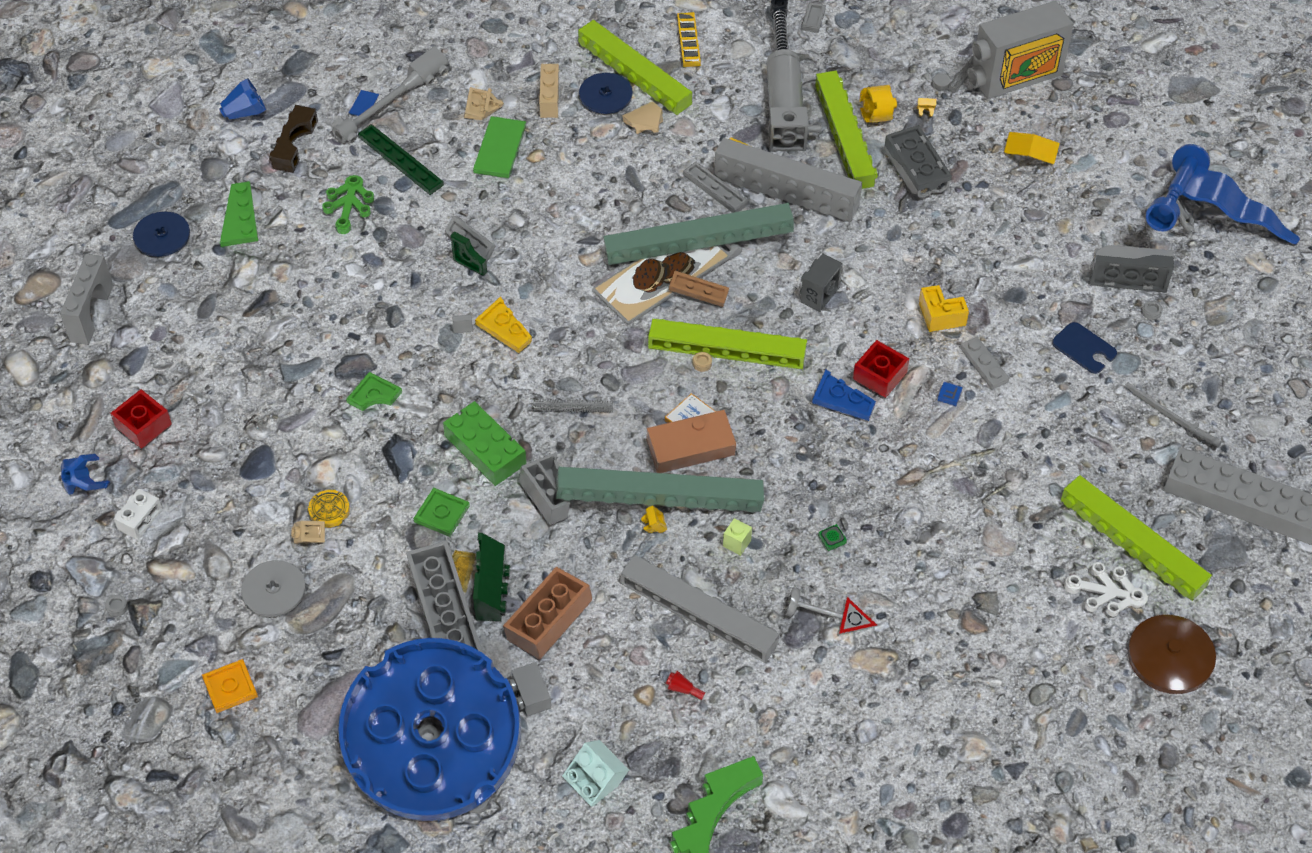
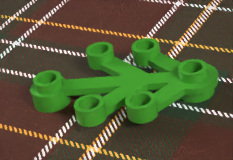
M358 175L347 177L345 184L338 188L331 187L326 190L329 200H335L338 195L348 191L347 195L334 202L327 201L322 205L325 214H331L335 209L344 205L342 215L335 224L339 234H347L351 231L349 216L352 205L359 211L362 217H368L371 214L370 207L363 205L355 196V193L358 192L363 197L365 203H372L374 201V193L367 191L363 187V179Z

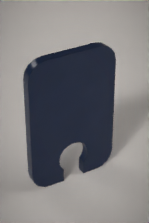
M1077 322L1068 324L1054 337L1052 343L1057 350L1094 374L1100 373L1105 368L1104 364L1094 360L1093 356L1095 354L1104 355L1110 362L1117 355V350Z

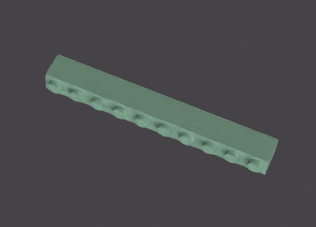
M789 203L606 235L603 236L608 264H619L794 232V218Z
M559 466L556 477V499L761 512L764 503L763 480Z

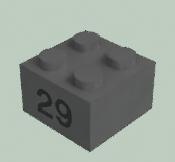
M823 253L818 259H815L808 272L805 271L801 277V303L821 312L840 288L843 263Z

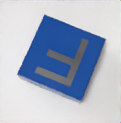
M943 382L937 401L957 406L963 387Z

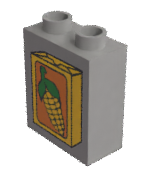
M1055 0L979 24L977 41L972 43L973 66L968 68L967 72L971 86L973 88L979 87L985 97L991 99L1062 76L1074 23Z

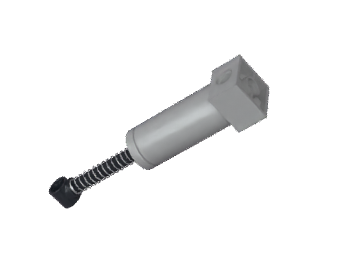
M771 0L770 16L774 20L776 51L771 53L766 61L770 108V151H806L807 136H809V133L821 132V125H809L807 107H804L800 59L795 52L787 47L788 35L786 34L787 23L785 20L788 11V0Z

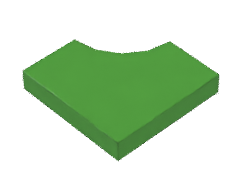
M369 372L347 397L346 401L361 411L375 404L391 406L402 393V388Z

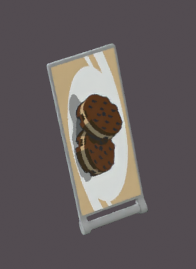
M703 214L702 216L699 217V219H701V218H706V217H708V216H706L705 214ZM731 243L724 244L730 249L728 252L718 245L636 260L595 286L593 292L626 325H630L677 294V292L669 290L674 271L701 278L730 258L740 255L742 248L738 244Z

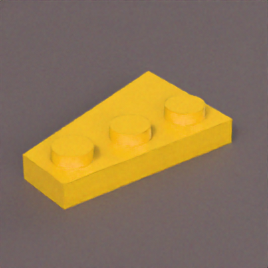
M501 296L475 319V325L518 353L532 342V336L522 323L514 317L513 312L504 304Z

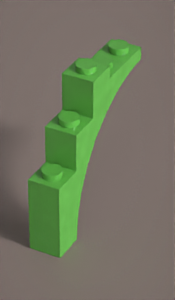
M754 756L705 774L702 788L706 797L688 803L686 817L690 825L672 832V841L669 843L673 853H709L714 829L722 815L737 799L748 791L762 785L763 773Z

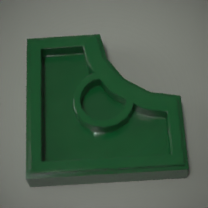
M454 231L450 235L453 261L484 276L488 272L486 259L475 251L470 239Z

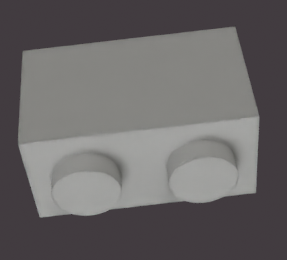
M536 662L511 670L512 679L509 680L513 692L517 691L519 697L516 700L519 709H524L527 717L551 709V698Z

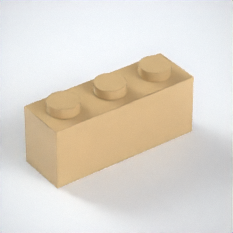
M541 64L540 118H558L559 64Z

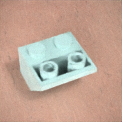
M600 740L584 743L562 777L592 807L618 787L629 769Z

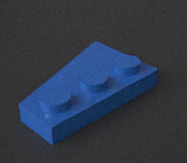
M825 369L812 403L869 421L876 401L858 389H852L847 386L844 380L841 378L838 380L831 375L830 371Z

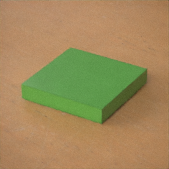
M433 487L413 519L419 525L451 537L469 509L470 502Z

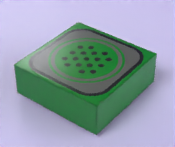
M837 524L818 533L819 538L828 551L847 543L846 537Z

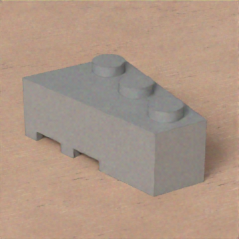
M556 452L521 466L519 483L549 525L566 519L570 506V501L556 499V477L559 467Z

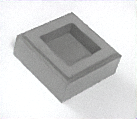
M471 314L452 316L454 334L473 332Z

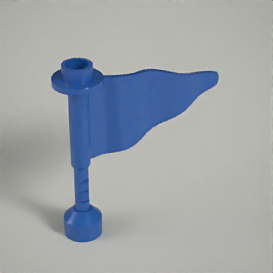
M1186 144L1176 150L1172 159L1176 175L1168 188V194L1166 197L1155 199L1146 212V221L1151 228L1161 232L1168 231L1175 226L1180 216V208L1176 201L1178 197L1183 195L1191 200L1205 201L1218 206L1234 221L1264 226L1279 238L1292 244H1297L1300 241L1299 236L1286 228L1273 210L1264 204L1248 198L1231 177L1221 172L1208 170L1210 167V157L1205 149L1195 144Z

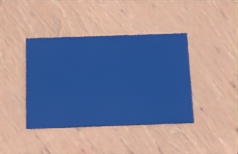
M361 90L349 114L361 115L374 105L379 94Z

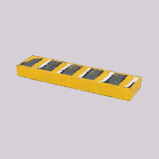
M677 13L683 67L701 66L695 13Z

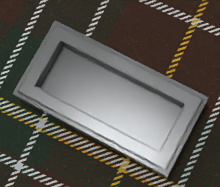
M809 2L802 24L803 31L819 33L826 5Z

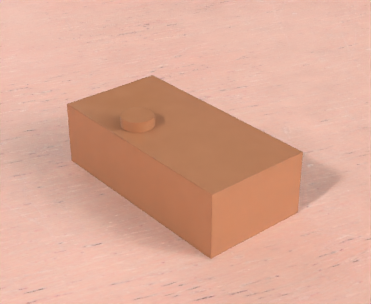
M725 410L647 428L646 440L657 473H664L735 455L736 442Z
M555 567L503 625L507 641L541 659L593 600L590 585Z

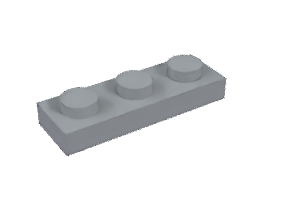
M453 215L445 232L451 235L455 231L470 239L475 251L488 261L496 246L460 217Z
M978 336L961 343L960 349L992 390L1009 382L1008 375Z

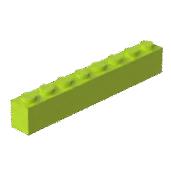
M595 20L590 21L578 30V41L582 47L587 48L594 56L599 57L605 64L610 65L631 83L637 85L643 92L653 97L655 101L664 105L667 110L678 115L692 105V91Z
M837 70L817 73L815 88L848 178L861 181V189L874 187L875 179L878 177L877 170L872 166V156L868 155L866 141L863 142L862 130L857 126V117L853 115L852 103L848 102L847 90L843 89L842 77H839Z
M653 318L648 336V349L692 355L706 352L714 358L802 370L807 339L799 337H786Z
M1081 475L1064 488L1061 501L1065 506L1073 509L1083 520L1090 522L1099 532L1104 533L1116 545L1125 549L1130 556L1138 559L1147 569L1159 575L1165 583L1172 585L1182 596L1193 601L1208 586L1212 577L1209 572Z

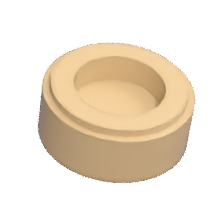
M706 352L696 353L693 356L694 369L700 372L708 371L712 367L711 355Z

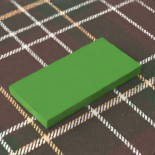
M491 116L473 172L510 178L526 128V121Z

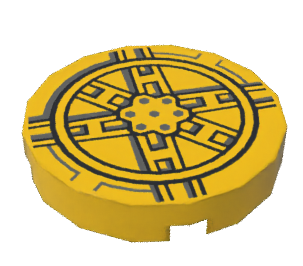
M325 490L312 497L309 502L308 512L312 521H325V528L339 526L345 518L347 519L350 506L347 497L343 493L336 490Z

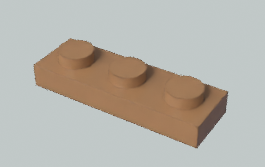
M674 271L669 290L724 307L729 287Z

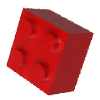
M876 340L854 365L853 380L886 398L907 374L910 358Z
M142 389L110 413L115 427L141 449L172 425L168 410Z

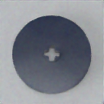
M615 73L594 74L584 80L579 89V97L582 104L587 109L601 114L615 113L624 109L631 102L633 96L632 86L629 81Z
M168 211L156 212L144 217L138 222L133 231V240L137 249L146 255L154 257L168 256L176 253L186 245L190 237V228L186 219L177 213Z

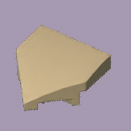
M470 87L464 118L483 120L501 108L504 103L491 93V88L485 91Z
M654 102L645 104L622 115L623 122L631 127H635L636 134L645 130L653 131V133L659 132V125L664 121L662 109Z

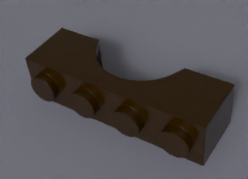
M295 105L293 111H290L288 121L283 125L282 133L276 140V146L269 155L273 169L294 173L300 158L298 148L293 145V142L303 135L313 133L318 123L315 108Z

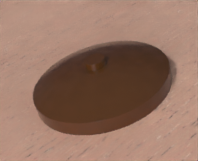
M1167 614L1150 617L1135 628L1128 644V659L1135 674L1151 688L1169 694H1185L1199 689L1209 680L1216 664V651L1211 638L1199 625L1184 617Z

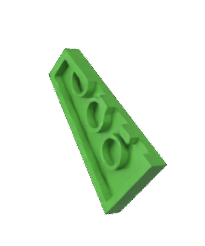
M250 181L231 184L220 239L221 247L259 241Z

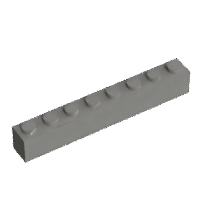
M634 555L621 572L622 585L763 663L768 661L779 645L780 634L772 627L762 625L755 618L740 613L737 608L729 607L717 597L707 595L700 588L687 584L680 577H674L665 569L652 565L645 558Z

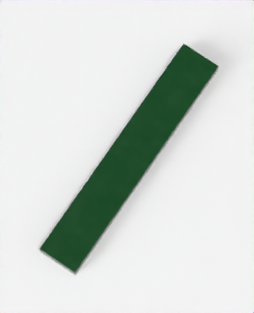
M370 124L358 133V138L429 195L444 186L443 180L374 125Z

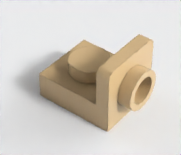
M298 521L294 523L291 529L294 544L325 542V521Z

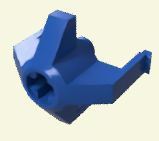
M96 454L63 459L61 463V479L67 493L73 494L76 486L86 491L108 488L110 481L95 482L89 477L86 463L99 460L100 458Z

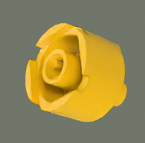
M890 85L863 88L860 92L859 102H863V107L860 108V111L866 123L885 122L893 119L894 109L897 108V100L892 96Z

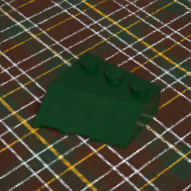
M478 532L479 551L476 553V569L478 572H475L473 592L476 621L501 622L502 614H506L507 601H504V595H508L509 583H506V577H510L511 566L507 564L505 545L484 533Z

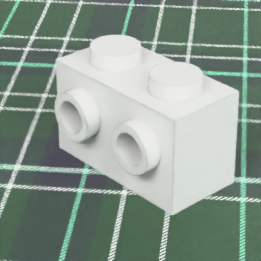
M138 489L129 497L125 506L116 513L114 521L117 529L138 540L163 510L160 500Z

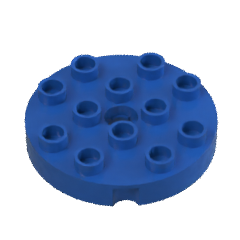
M443 638L416 639L401 643L384 651L383 661L374 667L365 666L357 675L345 696L341 708L339 743L344 762L360 789L373 802L383 809L404 818L420 821L444 820L467 813L488 800L504 783L512 770L520 747L521 717L516 697L508 679L502 676L494 667L493 661L485 654L469 645ZM434 716L441 721L444 731L438 738L427 741L420 736L417 727L425 718Z

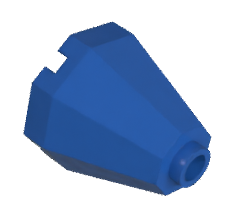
M249 78L241 81L220 103L221 108L219 110L224 118L228 117L229 120L257 115L266 110L260 95L258 96L257 90Z

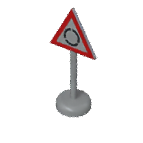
M793 587L785 611L786 616L792 617L799 606L840 618L842 621L838 635L878 626L848 597L846 598L842 614L800 602L801 592L796 587Z

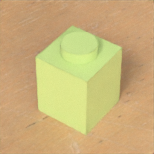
M734 518L723 534V547L741 556L751 542L752 527Z

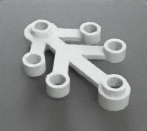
M1101 562L1094 563L1091 572L1104 585L1082 581L1077 575L1068 576L1064 584L1065 590L1071 594H1077L1081 589L1103 594L1097 598L1089 597L1087 599L1085 608L1090 612L1096 611L1098 607L1116 597L1124 599L1119 603L1110 602L1108 604L1106 612L1112 617L1117 616L1120 611L1130 606L1140 608L1148 601L1147 593L1141 588H1135L1127 579L1124 568L1116 567L1112 574L1113 579L1119 581L1125 590L1118 589L1104 572L1105 566Z

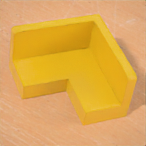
M1009 132L1004 153L1029 156L1054 164L1060 143L1035 134Z
M940 285L921 288L919 305L929 332L967 325L969 310L964 296L944 299Z

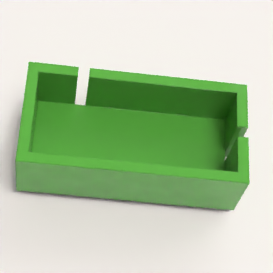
M475 401L460 410L461 415L456 413L443 422L445 437L494 486H497L521 469V466L527 464L525 449L514 439L512 440L511 436Z

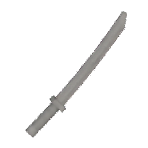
M1129 382L1125 384L1137 397L1188 429V436H1199V438L1204 439L1213 446L1220 447L1222 441L1199 429V423L1191 424Z

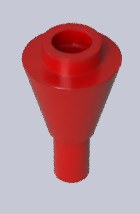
M678 670L675 674L671 672L665 683L669 685L667 690L691 694L700 700L703 699L706 693L694 687Z

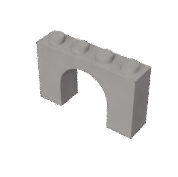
M85 254L60 311V316L71 343L90 344L95 332L90 316L91 298L108 300L114 286L104 256Z

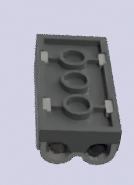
M919 125L886 135L884 151L913 194H917L920 198H925L933 191L940 193L949 187L952 175Z
M1107 245L1100 249L1095 248L1093 261L1090 266L1089 285L1166 293L1174 270V251L1119 245Z

